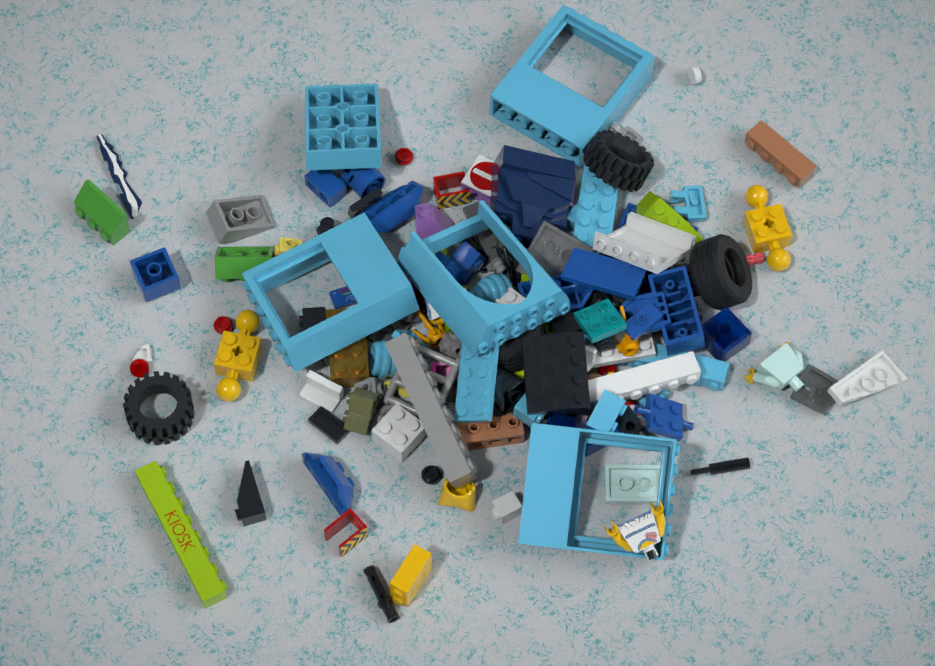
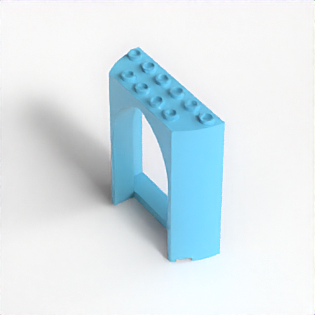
M483 200L479 201L478 215L422 240L415 231L409 234L410 240L406 246H402L398 255L397 264L473 357L483 354L495 346H500L505 341L516 338L528 330H533L538 325L549 322L561 314L564 315L570 310L568 296ZM490 228L525 269L530 280L531 290L527 297L517 304H499L483 300L465 290L434 253Z

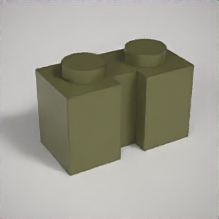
M358 387L352 393H349L346 402L349 404V411L345 410L342 421L345 424L343 429L366 436L372 426L379 394Z

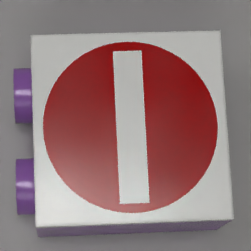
M479 154L461 182V191L469 189L471 198L478 201L483 200L490 206L492 165L495 161Z

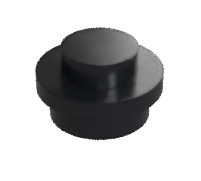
M429 465L422 470L421 477L426 484L433 485L439 482L441 472L436 466Z

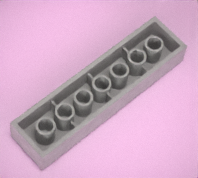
M406 333L385 342L384 344L449 483L458 489L478 479L476 473L479 471L474 461L468 458L470 452L466 444L459 439L462 435L458 427L451 422L454 418L450 410L443 405L446 401L442 393L435 388L438 384L429 370L427 371L430 367L421 353L419 354L421 348L418 342L414 340L413 336L409 337Z

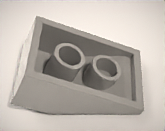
M263 195L214 200L206 212L219 244L236 242L273 229L276 226Z

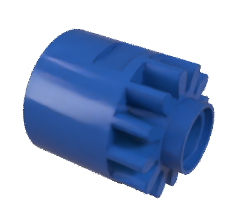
M376 168L342 170L343 174L341 177L360 198H363L378 187L381 190L386 182V178Z

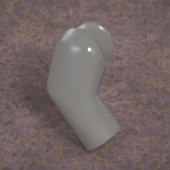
M496 257L487 264V270L490 272L496 270L500 274L506 270V266L503 264L502 258Z
M389 404L380 407L374 417L377 424L394 405Z

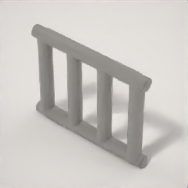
M419 345L421 348L419 353L452 367L448 377L429 370L437 382L444 384L441 393L446 400L458 374L460 359H452ZM396 369L382 403L384 405H395L397 403L408 412L418 416L413 405L393 397L397 386L405 389Z

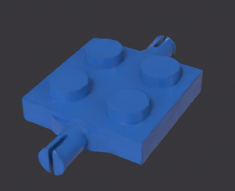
M650 393L646 396L645 407L639 405L634 407L635 413L644 415L646 431L680 441L683 439V428L689 431L693 429L692 425L694 424L683 419V404Z

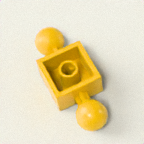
M757 184L752 185L745 192V201L750 207L755 209L745 211L743 225L753 253L770 251L767 256L769 268L776 272L785 271L790 266L791 256L783 248L790 246L792 233L781 204L766 207L765 204L768 201L766 188Z
M243 310L237 315L235 323L239 333L223 331L215 358V374L225 376V378H222L217 383L216 393L221 400L226 402L234 401L240 395L241 386L237 379L253 382L263 349L261 338L250 336L260 326V318L252 310Z

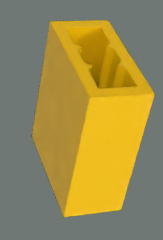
M416 544L413 545L389 583L390 596L395 604L406 607L410 605L432 570V553Z

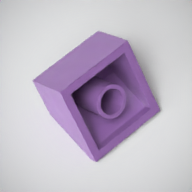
M428 203L415 205V229L417 235L422 240L453 226L452 220L435 205Z

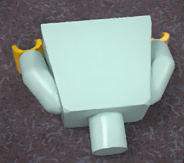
M787 341L783 346L779 345L777 351L760 363L756 373L753 368H750L748 370L750 375L744 374L747 383L758 382L778 388L779 390H782L789 384L797 392L804 386V383L798 378L804 369L802 353L790 346V342Z

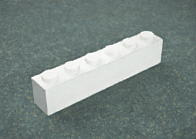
M694 352L684 353L588 380L589 410H593L596 407L604 390L624 400H636L646 394H657L664 389L671 390L682 384L697 382L700 378L701 370Z

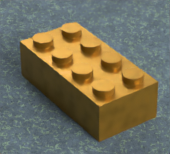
M346 309L326 310V319ZM366 337L329 355L330 380L343 388H352L354 383L369 378Z

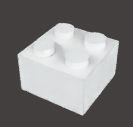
M397 403L371 430L372 441L401 463L427 436L421 421Z

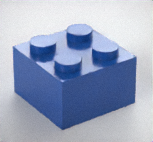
M165 247L130 260L132 273L145 302L181 288L179 276Z

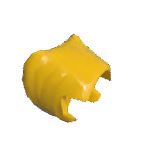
M446 478L438 504L440 506H454L455 508L458 507L472 512L476 505L474 482L471 481V485L468 483L456 489Z

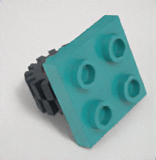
M609 299L574 312L575 320L594 347L596 346V349L599 351L615 346V334L627 329L626 322Z

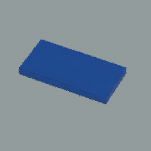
M574 247L561 274V280L634 301L647 270L624 261Z

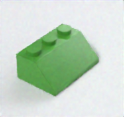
M87 179L74 200L75 213L80 219L84 218L92 230H97L105 242L109 241L114 246L130 232L126 213Z
M274 246L217 247L215 254V279H220V281H231V279L244 281L243 272L274 258Z

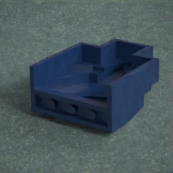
M507 145L502 147L492 165L490 208L504 224H507L509 230L525 248L529 247L543 221L550 223L563 232L566 229L569 205L572 202L575 161Z

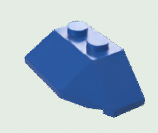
M412 180L407 185H402L390 191L362 210L358 215L365 213L377 232H390L397 225L407 221L409 217L415 214V205L419 203L423 187Z
M561 274L550 276L568 296L570 301L569 311L584 308L594 289L561 280ZM530 281L517 283L520 295L526 298L531 290Z
M308 452L302 453L304 465L341 516L352 506L353 488L355 487L352 479L344 475L340 462H335L333 457Z

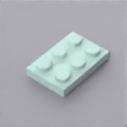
M605 465L606 504H650V502L656 504L661 465Z

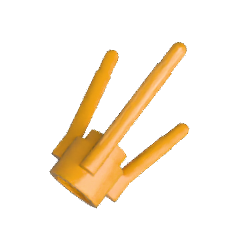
M620 306L621 317L626 322L624 307ZM626 333V337L621 339V343L615 337L618 353H623L624 356H633L640 349L638 339L633 341Z
M420 310L416 311L429 329L427 332L428 338L415 329L412 331L428 345L439 347L443 333H446L442 324H438V328L432 327Z

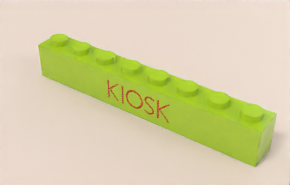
M155 460L136 469V478L204 608L206 609L226 599L225 591L228 588L223 579L219 580L217 576L219 571L215 563H210L208 559L210 554L206 546H201L199 541L202 539L197 529L193 531L191 517L188 513L184 514L182 500L180 497H175L174 492L176 490L171 481L167 482L165 478L167 473L164 466H159Z

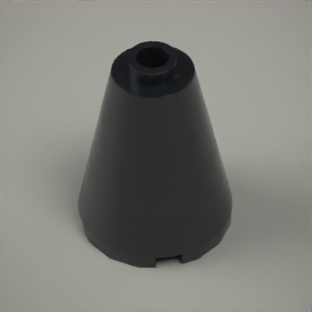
M497 366L494 402L501 411L510 413L514 411V406L525 394V380Z

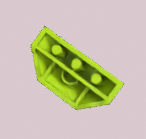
M651 191L637 204L636 214L695 235V244L704 240L682 216Z

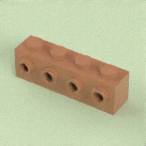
M762 120L746 133L744 142L750 150H754L763 161L773 166L776 172L786 177L790 184L800 188L814 175L816 165Z
M513 413L498 417L492 415V422L456 423L451 421L458 427L462 435L459 439L466 444L468 450L524 443L523 423L513 416Z

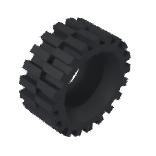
M606 130L599 131L583 158L586 167H590L588 170L591 173H595V177L603 179V182L606 184H612L613 188L619 187L620 190L626 191L627 189L629 192L641 189L654 166V159L651 158L649 152H646L645 147H640L637 141L633 142L630 140V137H624L619 132L615 134L611 130L608 132Z
M153 371L154 376L149 377V374L146 373L143 374L144 379L142 381L139 377L135 379V387L130 384L127 388L129 394L125 393L124 395L125 402L123 403V408L129 428L132 433L135 432V436L139 440L143 436V440L147 444L150 443V440H153L154 445H160V441H164L165 445L170 444L169 439L174 438L176 442L180 439V433L185 435L188 432L186 426L191 428L193 424L192 418L194 419L195 416L194 405L189 387L187 388L183 380L179 381V376L174 374L170 378L169 372L164 371L163 376H160L159 371ZM166 393L176 399L177 406L168 417L154 420L147 418L141 413L140 408L143 401L152 394Z

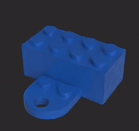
M686 266L665 270L658 274H649L648 279L651 293L636 296L634 301L627 299L621 305L624 307L625 315H634L651 302L663 314V318L644 334L661 330L668 356L706 347Z

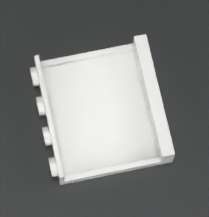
M630 212L627 215L626 225L606 235L595 231L593 249L658 274L689 256L694 247L696 236Z

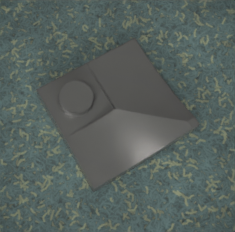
M808 364L800 378L804 386L797 392L793 390L790 399L825 416L834 401L827 390L838 381Z

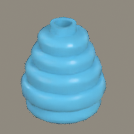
M492 273L471 287L469 293L483 300L494 302L497 298L500 299L508 292L507 289L509 287L513 288L506 275Z
M387 340L374 342L369 352L370 374L381 379L393 377L396 372V367L384 344Z

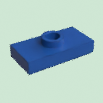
M649 302L626 321L627 329L624 332L635 341L663 318V314Z

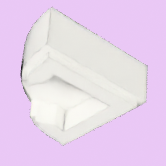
M150 344L142 346L134 355L133 360L144 359L148 364H153Z

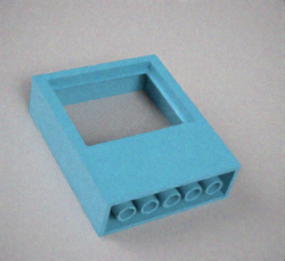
M562 5L491 93L490 116L564 159L575 161V165L582 168L585 164L584 155L599 131L602 132V130L608 131L614 122L617 123L651 79L655 56L651 52L641 49L635 43L625 40L619 34L609 31L603 25L593 22L589 17L577 13L573 8ZM562 29L567 30L633 68L603 107L533 68L534 64Z
M365 213L242 273L244 278L242 285L245 291L249 292L247 297L250 303L256 304L254 306L258 316H263L261 321L264 327L269 330L268 333L272 341L278 342L275 345L279 353L285 354L283 359L288 367L292 366L294 372L420 310L412 285ZM331 261L357 304L291 337L268 299L266 292Z
M532 423L518 544L646 558L643 550L637 553L634 551L628 552L618 546L613 539L576 535L586 443L662 452L656 507L660 504L659 500H661L664 507L663 512L666 524L664 535L660 538L661 541L654 544L659 556L653 559L664 560V556H668L669 544L665 543L666 536H670L671 532L668 516L673 514V504L670 503V497L675 495L676 484L672 483L673 476H677L678 464H675L674 461L675 456H679L680 444L676 443L677 439Z

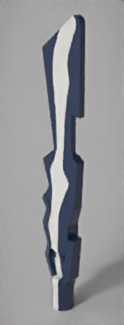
M99 134L96 138L100 144L103 159L108 163V169L113 182L118 183L123 192L119 195L131 219H135L142 201L125 180L128 173L122 168V161L119 160V155L113 151V146L107 143L103 134Z

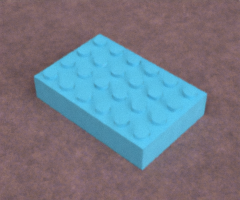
M378 84L305 86L306 170L382 168Z

